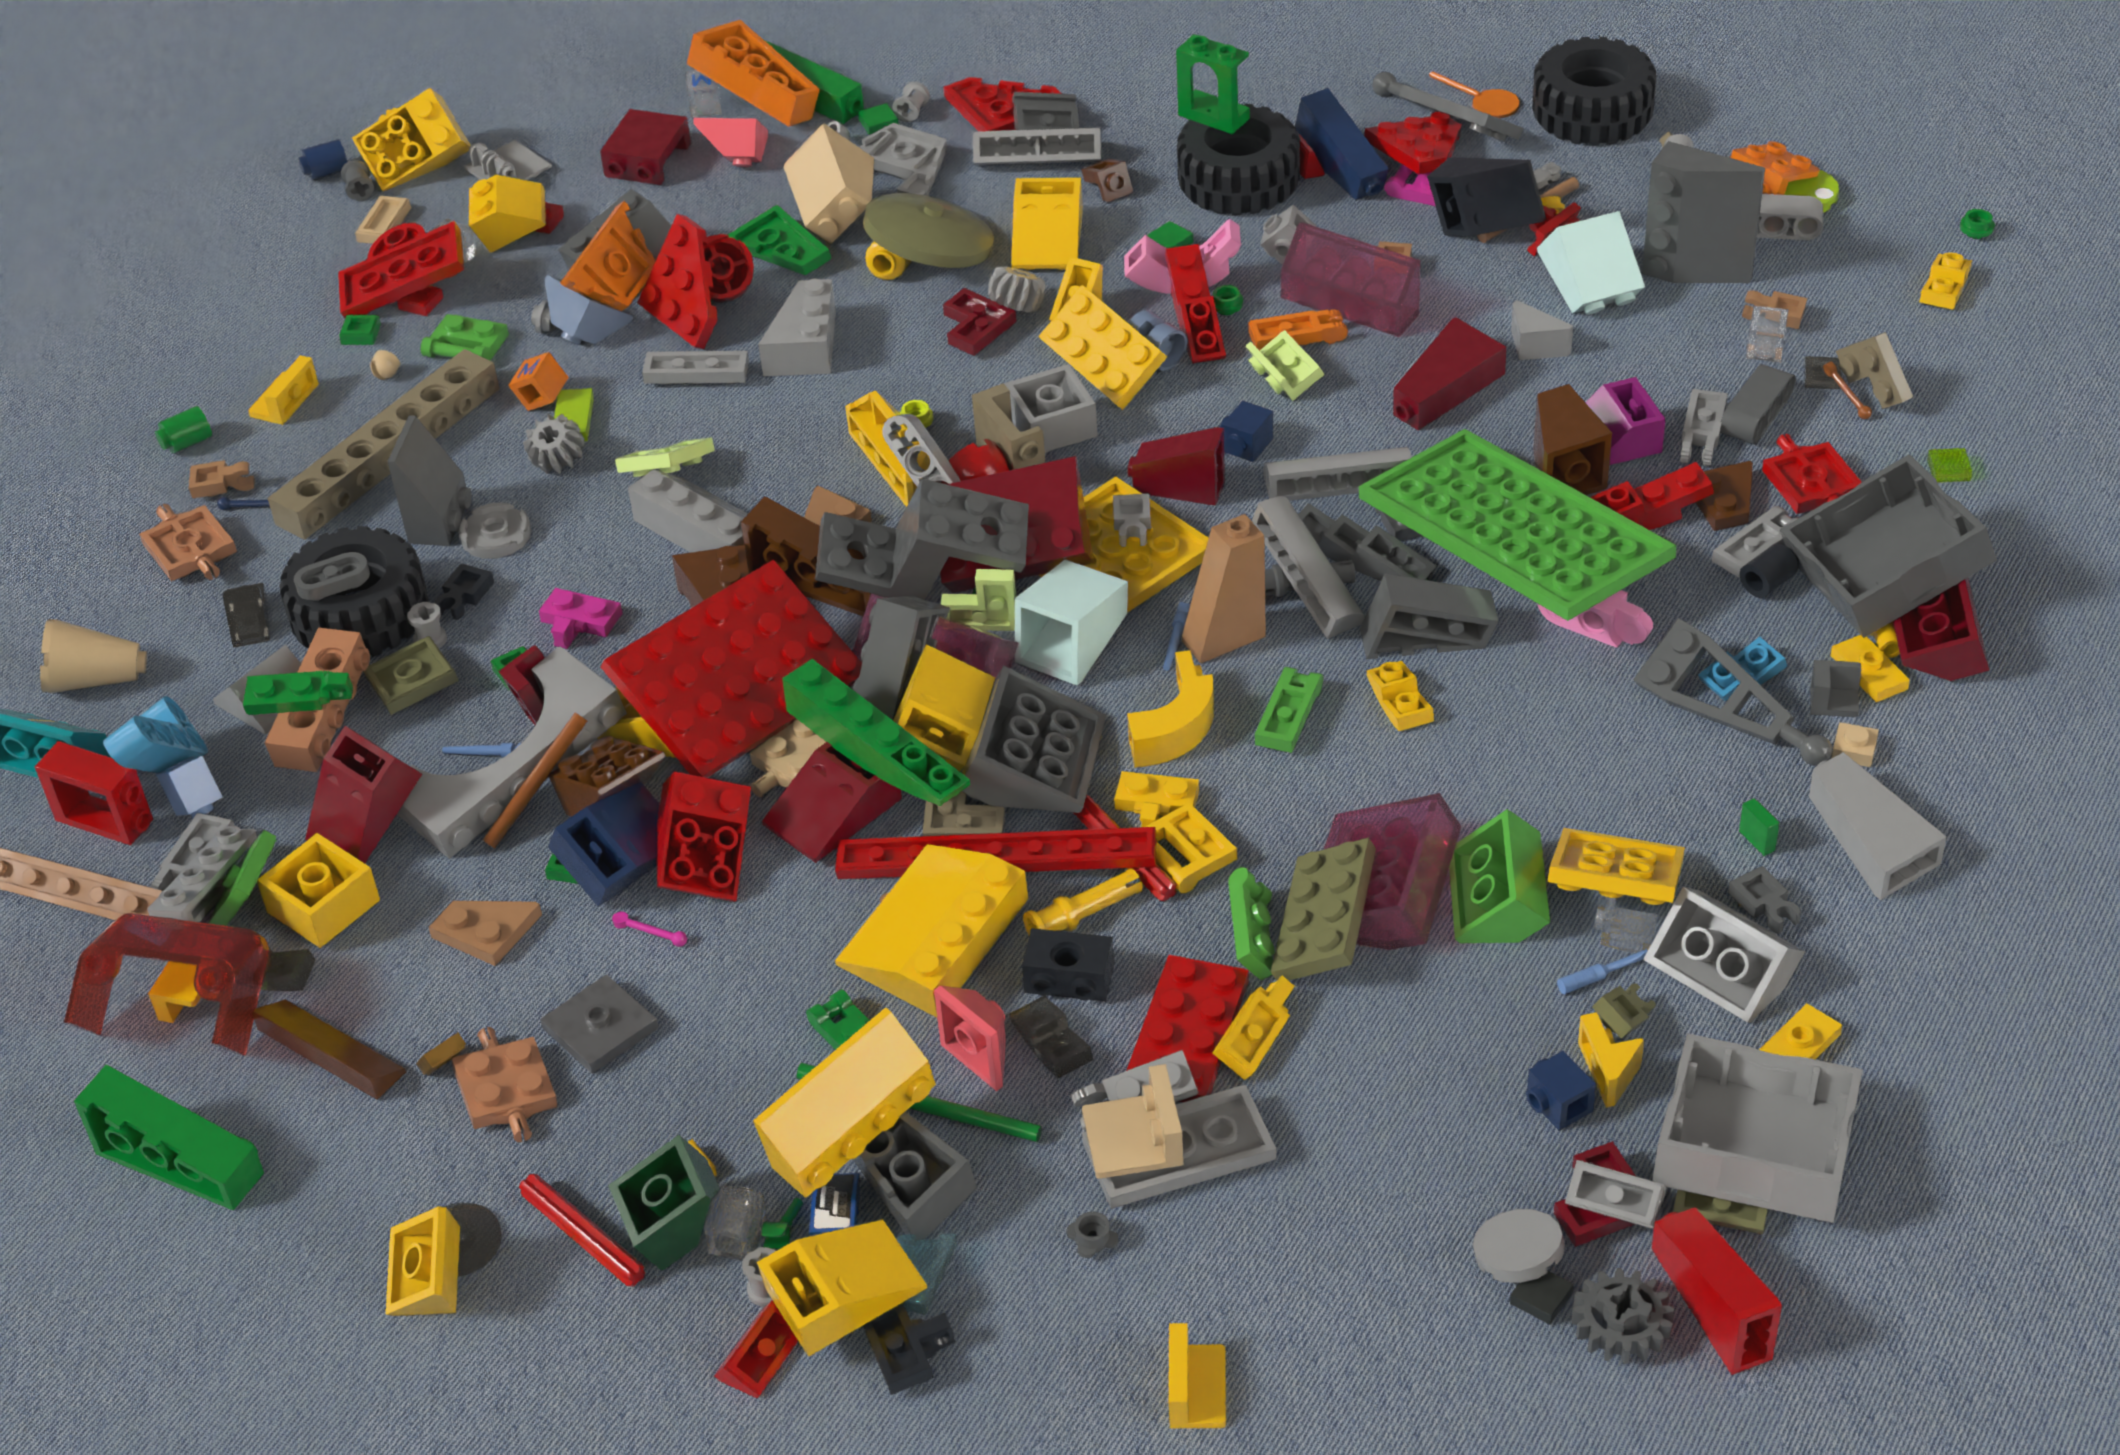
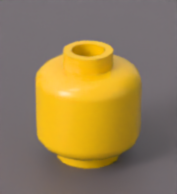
M875 241L871 243L866 251V265L870 272L879 279L893 280L901 276L911 263V260L884 249Z

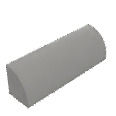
M1100 128L973 132L974 165L1102 161V135Z
M1408 447L1266 462L1263 467V476L1269 498L1282 496L1292 501L1359 493L1360 485L1412 458Z
M1278 496L1259 502L1252 522L1264 534L1265 545L1326 638L1329 639L1362 625L1365 618L1364 613L1290 501L1286 497Z

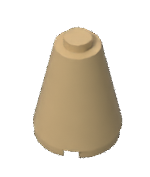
M49 619L45 623L41 653H44V666H40L42 692L57 693L137 681L139 673L145 674L147 651H140L139 643L58 619Z

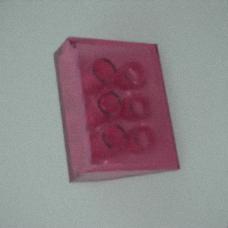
M1440 793L1335 814L1324 849L1368 837L1376 847L1357 945L1393 950L1427 943L1462 827Z

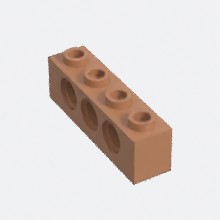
M318 627L297 673L313 671L348 673L353 685V699L356 695L358 680L362 672L369 666L370 652L365 647L360 632ZM350 699L330 700V703L323 705L322 710L278 713L265 741L274 767L318 772L323 758L331 748V741L336 729L340 728L343 724L344 712Z

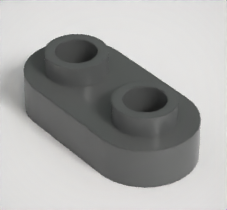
M347 552L301 568L294 575V584L297 594L301 598L317 601L327 596L359 587L369 578L370 570L364 555L357 552Z

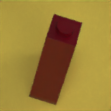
M1214 427L1141 443L1136 457L1131 456L1128 464L1127 474L1128 477L1132 478L1133 488L1142 494H1149L1150 496L1216 506L1225 484L1224 428Z

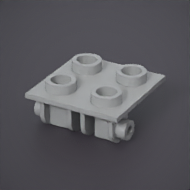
M516 140L494 151L488 150L487 146L483 143H474L469 148L472 162L464 165V169L480 180L488 179L496 174L528 180L552 167L550 163Z

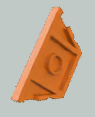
M625 201L615 207L560 282L563 287L619 311H623L630 306L647 282L655 264V259L651 251L647 249L640 229L634 230L626 215L630 208Z

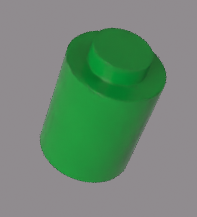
M197 405L158 422L159 430L155 431L156 438L162 449L166 450L169 448L173 454L212 437L209 422Z

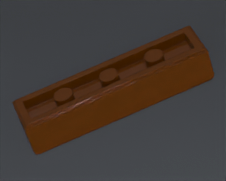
M286 999L258 1007L252 1011L257 1030L376 1100L406 1073L404 1067Z

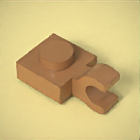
M1748 291L1745 303L1753 304L1756 307L1745 305L1742 317L1755 320L1766 315L1765 322L1781 327L1799 329L1808 298L1773 291L1772 297L1757 291Z
M223 460L191 466L188 488L192 498L213 497L218 494L227 493L228 486L241 491L253 489L255 483L254 476H241L249 474V462H238L227 466L226 461Z

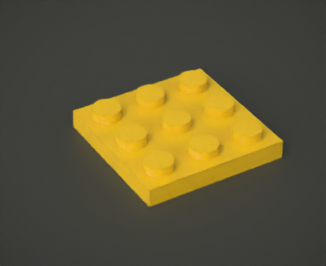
M1563 828L1549 867L1547 882L1556 883L1559 888L1568 891H1579L1582 888L1598 890L1599 894L1610 898H1620L1623 895L1640 897L1641 901L1652 905H1662L1665 902L1673 903L1683 864L1685 847Z

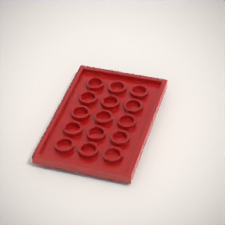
M773 559L607 657L600 668L689 774L708 778L797 720L786 710L783 677L809 660L814 659L847 686L851 687L860 676L862 662Z

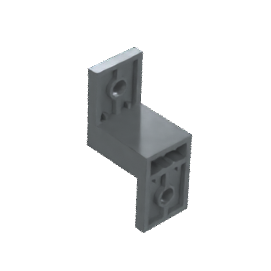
M921 479L896 528L824 512L820 522L815 580L886 597L913 596L925 600L949 556L1021 573L1026 565L1029 504ZM981 525L993 527L997 535L987 534ZM847 550H858L862 553L864 559L851 557Z

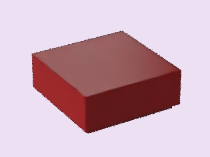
M429 285L422 291L406 295L397 301L398 309L427 316L444 298L442 288Z

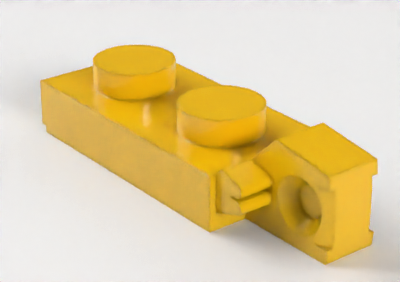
M1283 975L1275 983H1271L1266 990L1260 986L1255 992L1250 994L1212 1052L1243 1080H1246L1255 1072L1290 1017L1288 1014L1289 1010L1283 1004L1293 990L1294 985Z

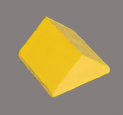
M438 1206L390 1228L386 1315L456 1313L460 1225L447 1208Z

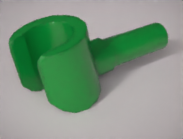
M800 1198L793 1199L784 1216L781 1217L780 1222L764 1221L762 1226V1236L765 1237L763 1247L781 1249L790 1243V1227L803 1206V1201Z

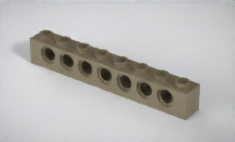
M463 349L269 496L267 499L275 525L306 540L390 475L387 461L409 415L416 416L434 439H436L496 393L500 388L494 362Z

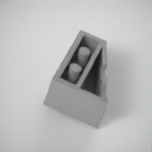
M814 278L797 282L758 344L763 376L831 374L836 317L832 279L820 280Z

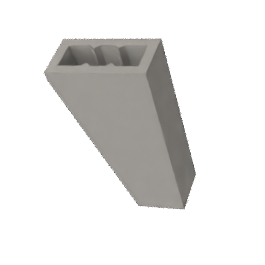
M1844 752L1830 760L1820 762L1813 769L1809 798L1878 899H1884L1941 865L1947 836Z

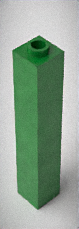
M766 41L820 89L814 111L844 124L858 115V111L864 109L861 83Z

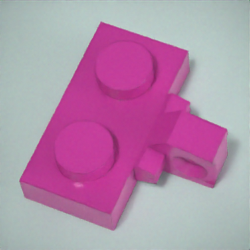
M560 588L553 590L539 610L541 622L553 625L551 633H553L554 646H561L565 649L569 648L579 632L607 637L623 614L620 602Z

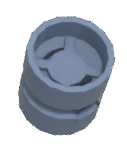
M1142 310L1129 320L1128 324L1167 356L1158 369L1167 371L1180 362L1187 348V336L1183 331L1170 323H1166V321L1149 310Z

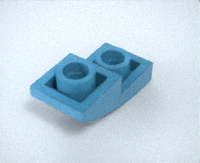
M1760 636L1735 656H1732L1728 651L1726 652L1760 685L1787 667L1785 658ZM1717 661L1698 674L1699 679L1724 701L1730 698L1740 684Z

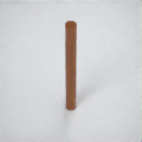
M576 712L573 714L482 839L494 849L497 847L588 722Z

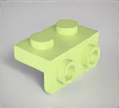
M1285 330L1260 351L1252 342L1246 345V348L1252 355L1248 360L1251 366L1260 376L1266 372L1269 376L1265 379L1278 395L1284 391L1292 401L1325 375L1318 364Z

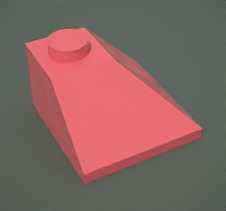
M694 118V125L727 160L733 162V166L751 167L752 162L762 161L768 139V130L757 119Z
M940 985L934 990L941 1046L994 1090L998 1091L1003 1087L1006 1049L1005 1014L1002 1008L995 1001L985 999L976 990Z

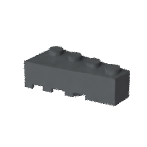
M906 1111L898 1118L893 1127L882 1131L866 1145L864 1151L857 1158L853 1159L915 1248L977 1189L969 1160Z

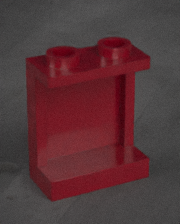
M629 109L600 150L604 175L608 178L662 185L665 181L663 165L675 148L687 150L691 144L688 118L685 116Z

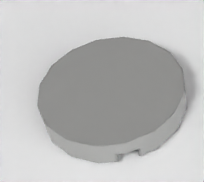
M490 503L479 506L471 511L472 516L467 520L464 517L460 522L458 530L464 550L472 556L492 559L511 555L523 548L530 539L532 529L527 513L523 509L519 511L514 508V505L509 503Z
M1515 1209L1494 1216L1479 1228L1472 1244L1479 1269L1484 1273L1485 1270L1491 1273L1495 1280L1510 1283H1522L1545 1275L1547 1267L1552 1265L1554 1261L1555 1265L1561 1261L1565 1249L1559 1223L1549 1214L1535 1209Z

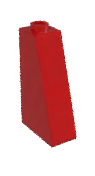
M1696 1207L1680 1213H1669L1660 1220L1655 1221L1651 1249L1730 1374L1733 1375L1773 1360L1782 1304L1773 1292Z

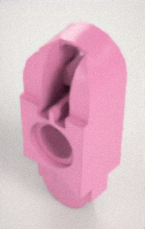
M1623 590L1618 591L1569 621L1538 604L1542 615L1555 625L1618 648L1622 641L1631 645L1642 643L1653 629V621L1650 616L1643 611V608L1627 602L1628 593Z

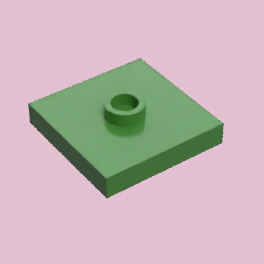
M263 830L237 865L233 864L221 884L225 889L206 928L217 934L222 932L250 896L276 842L275 835Z

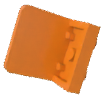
M1769 141L1764 145L1751 144L1745 148L1733 149L1730 157L1765 167L1762 194L1784 195L1789 182L1818 177L1820 171L1818 167L1811 164L1812 161L1809 158L1794 155L1786 151L1787 147L1775 141Z

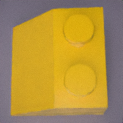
M496 174L488 179L477 181L469 188V227L490 253L546 225L545 188L541 183Z

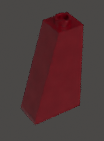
M1453 318L1394 387L1393 415L1419 431L1505 375L1507 347L1459 318Z

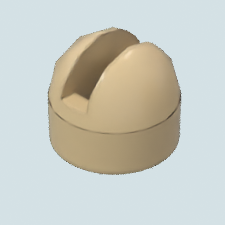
M378 350L371 360L370 369L376 378L384 380L396 374L400 361L391 352Z

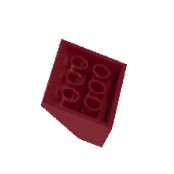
M1076 456L947 484L1029 504L1026 565L1021 573L1014 571L1015 580L1048 573L1065 559L1080 565L1094 563ZM981 525L987 534L997 535L993 527ZM949 556L940 571L941 584L952 593L975 588L976 569H1006Z

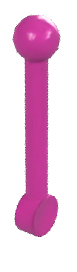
M622 911L615 913L612 917L616 928L622 929L628 926L671 940L673 945L677 947H682L687 943V935L682 931L672 933L629 919L628 914Z

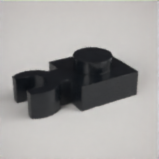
M460 564L443 584L444 594L437 597L434 602L440 607L441 615L450 608L453 620H459L465 613L464 606L466 603L476 606L494 584L492 572Z

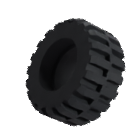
M1589 36L1581 37L1580 40L1575 41L1573 39L1566 40L1562 45L1556 44L1549 51H1546L1535 65L1532 101L1534 117L1549 134L1554 133L1556 138L1563 141L1565 139L1571 140L1573 144L1589 143V146H1598L1599 143L1610 145L1616 144L1618 140H1628L1634 134L1637 135L1652 118L1657 78L1655 66L1644 51L1641 52L1638 47L1632 44L1626 45L1624 41L1619 39L1615 41L1608 40V37L1590 39Z
M1246 103L1244 106L1250 107V119L1233 134L1189 120L1177 138V169L1181 190L1193 203L1197 202L1200 208L1205 210L1210 208L1218 214L1227 212L1232 213V215H1241V213L1250 212L1251 215L1259 213L1262 209L1270 210L1275 208L1278 202L1282 204L1295 191L1300 180V137L1296 127L1290 120L1286 119L1278 111L1273 113L1268 107L1261 106V108L1254 107V104Z
M358 526L354 530H349L346 527L337 529L338 532L330 535L328 532L319 535L318 540L313 543L308 541L301 547L300 553L295 552L291 556L280 577L281 597L291 630L297 637V640L304 647L309 648L318 627L360 632L365 647L373 657L382 654V650L390 647L392 650L401 644V640L404 637L408 639L413 635L415 629L409 623L407 613L411 610L412 606L421 602H429L419 557H417L413 546L395 533L390 535L389 531L378 527L376 530H371L368 526ZM347 552H357L365 556L370 575L359 587L348 589L317 601L303 599L297 594L294 575L301 568ZM359 590H364V591H361V592H359V593H355V594H351V595H346V594L351 593V592H355V591H359Z

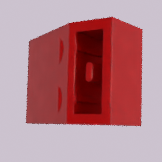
M675 771L662 785L657 821L658 888L732 902L737 901L751 793L750 786Z

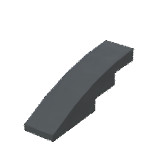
M1309 503L1298 514L1326 557L1336 562L1352 559L1355 571L1382 581L1384 574L1427 580L1437 567L1377 525L1368 532L1343 514L1335 521Z

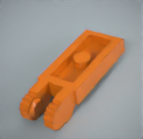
M1336 309L1316 312L1312 310L1250 320L1248 322V332L1251 340L1259 351L1284 330L1298 345H1307L1321 341L1332 344L1336 341H1343L1349 333L1347 326L1342 323L1343 316L1341 312Z

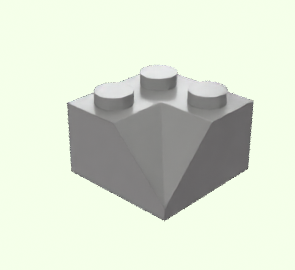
M1069 364L1004 383L1010 390L1012 423L1021 432L1039 426L1044 434L1045 453L1098 437L1096 403Z

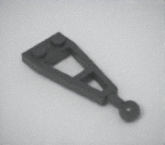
M1389 72L1377 74L1372 82L1373 90L1378 96L1388 97L1394 94L1471 122L1469 129L1504 142L1507 136L1519 140L1524 129L1484 112L1398 83L1395 76Z
M1680 618L1676 620L1633 679L1638 686L1664 702L1775 745L1782 738L1800 749L1802 759L1809 765L1817 766L1820 762L1829 760L1832 755V745L1826 737L1818 734L1808 736L1793 727L1791 723L1794 721V718L1711 637ZM1705 652L1709 653L1740 683L1721 709L1676 692ZM1751 695L1775 716L1769 727L1737 715Z

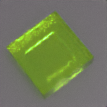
M1965 448L1928 450V465L1937 483L1971 481L1972 468Z

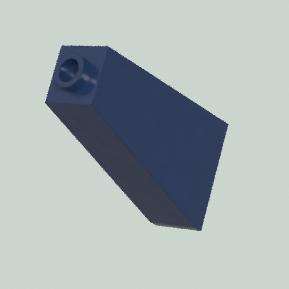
M1326 88L1302 97L1295 122L1296 131L1312 148L1324 172L1355 200L1366 196H1374L1383 190L1389 168L1330 89Z

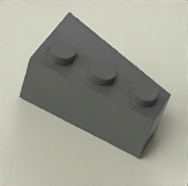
M1384 574L1360 627L1366 659L1378 658V653L1401 651L1402 656L1414 655V650L1437 648L1438 653L1484 649L1498 623V617L1491 590Z

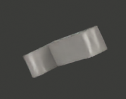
M912 414L896 415L884 423L882 431L885 442L917 487L921 479L938 483L945 481L948 484L961 481L948 459L916 416ZM905 424L908 428L904 432L905 437H900L898 435V432L901 430L900 425ZM912 442H919V445L907 449L908 446L914 445ZM920 451L926 452L930 458V465L927 470L922 469L917 463V456Z

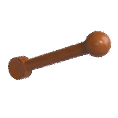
M1832 361L1824 364V372L1828 377L1832 376L1858 409V416L1861 419L1870 418L1872 415L1871 408L1862 404L1838 374L1836 365Z

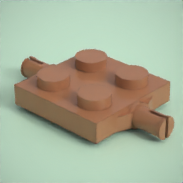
M163 504L164 509L160 505L156 510V514L161 518L162 522L139 535L144 547L172 582L200 569L207 579L213 580L212 574L217 578L220 570L214 562L221 561L223 558L237 552L232 538L205 505L179 514H175L168 504Z
M487 1027V1038L483 1028L477 1035L482 1045V1050L452 1057L453 1071L474 1129L493 1124H510L514 1140L522 1142V1131L524 1140L527 1141L531 1138L532 1132L526 1119L538 1112L557 1108L556 1095L535 1038L530 1037L500 1045L495 1035V1030L492 1027Z

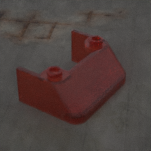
M134 913L121 915L80 955L64 1023L91 1034L101 1035L113 980L120 971L123 956L197 966L194 976L196 992L208 1001L220 1003L212 1044L237 1055L246 1056L254 1021L252 1011L257 1008L269 954L268 943L262 935L246 928Z

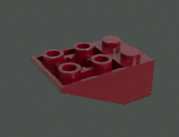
M344 726L323 759L305 840L318 833L365 864L417 784L422 773L377 744Z
M825 742L813 752L764 817L762 825L814 863H817L838 847L839 840L849 839L902 799L901 789L863 769L834 749L830 743Z

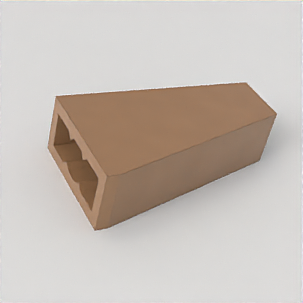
M1245 514L1213 526L1210 531L1182 634V642L1200 664L1266 637L1264 534Z

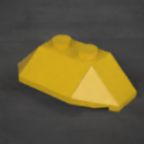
M873 391L845 406L848 432L907 507L917 486L885 442L882 431L884 423L889 418L901 414L877 391ZM904 424L900 425L901 430L898 432L900 437H905L904 432L908 429ZM912 442L914 445L908 446L907 449L919 445V442ZM920 451L917 456V463L924 470L929 468L930 458L926 452Z

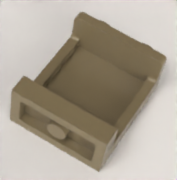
M1004 383L972 395L976 445L978 447L987 445L983 439L994 441L1006 457L1009 471L1045 463L1043 430L1039 426L1023 432L1016 428L1012 423L1010 390Z

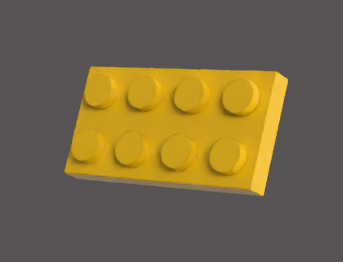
M1083 285L1079 287L1038 336L1122 410L1167 358L1162 351Z

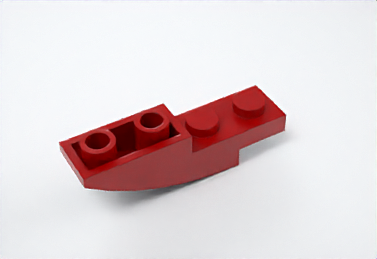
M1199 244L1166 248L1165 257L1171 280L1172 299L1180 330L1187 336L1186 349L1192 364L1226 359L1213 296H1210Z
M1694 462L1635 489L1626 481L1590 498L1642 527L1651 530L1683 519L1681 508L1713 495L1714 490L1709 478L1698 463Z

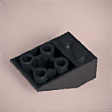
M1449 157L1427 176L1444 235L1475 236L1540 223L1546 220L1531 160Z

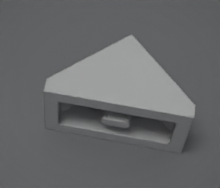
M1518 300L1513 302L1511 332L1519 360L1565 357L1571 354L1573 325Z

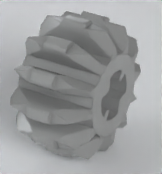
M1007 266L997 267L990 277L988 297L992 301L997 302V304L1027 313L1038 311L1040 303L1042 304L1046 285L1035 274Z
M548 414L546 421L541 423L535 420L536 428L526 430L528 439L523 444L528 454V459L536 468L540 467L546 474L553 469L561 474L563 467L566 465L574 468L573 459L583 458L581 448L585 446V443L580 433L581 430L576 422L568 420L563 414H560L556 419Z

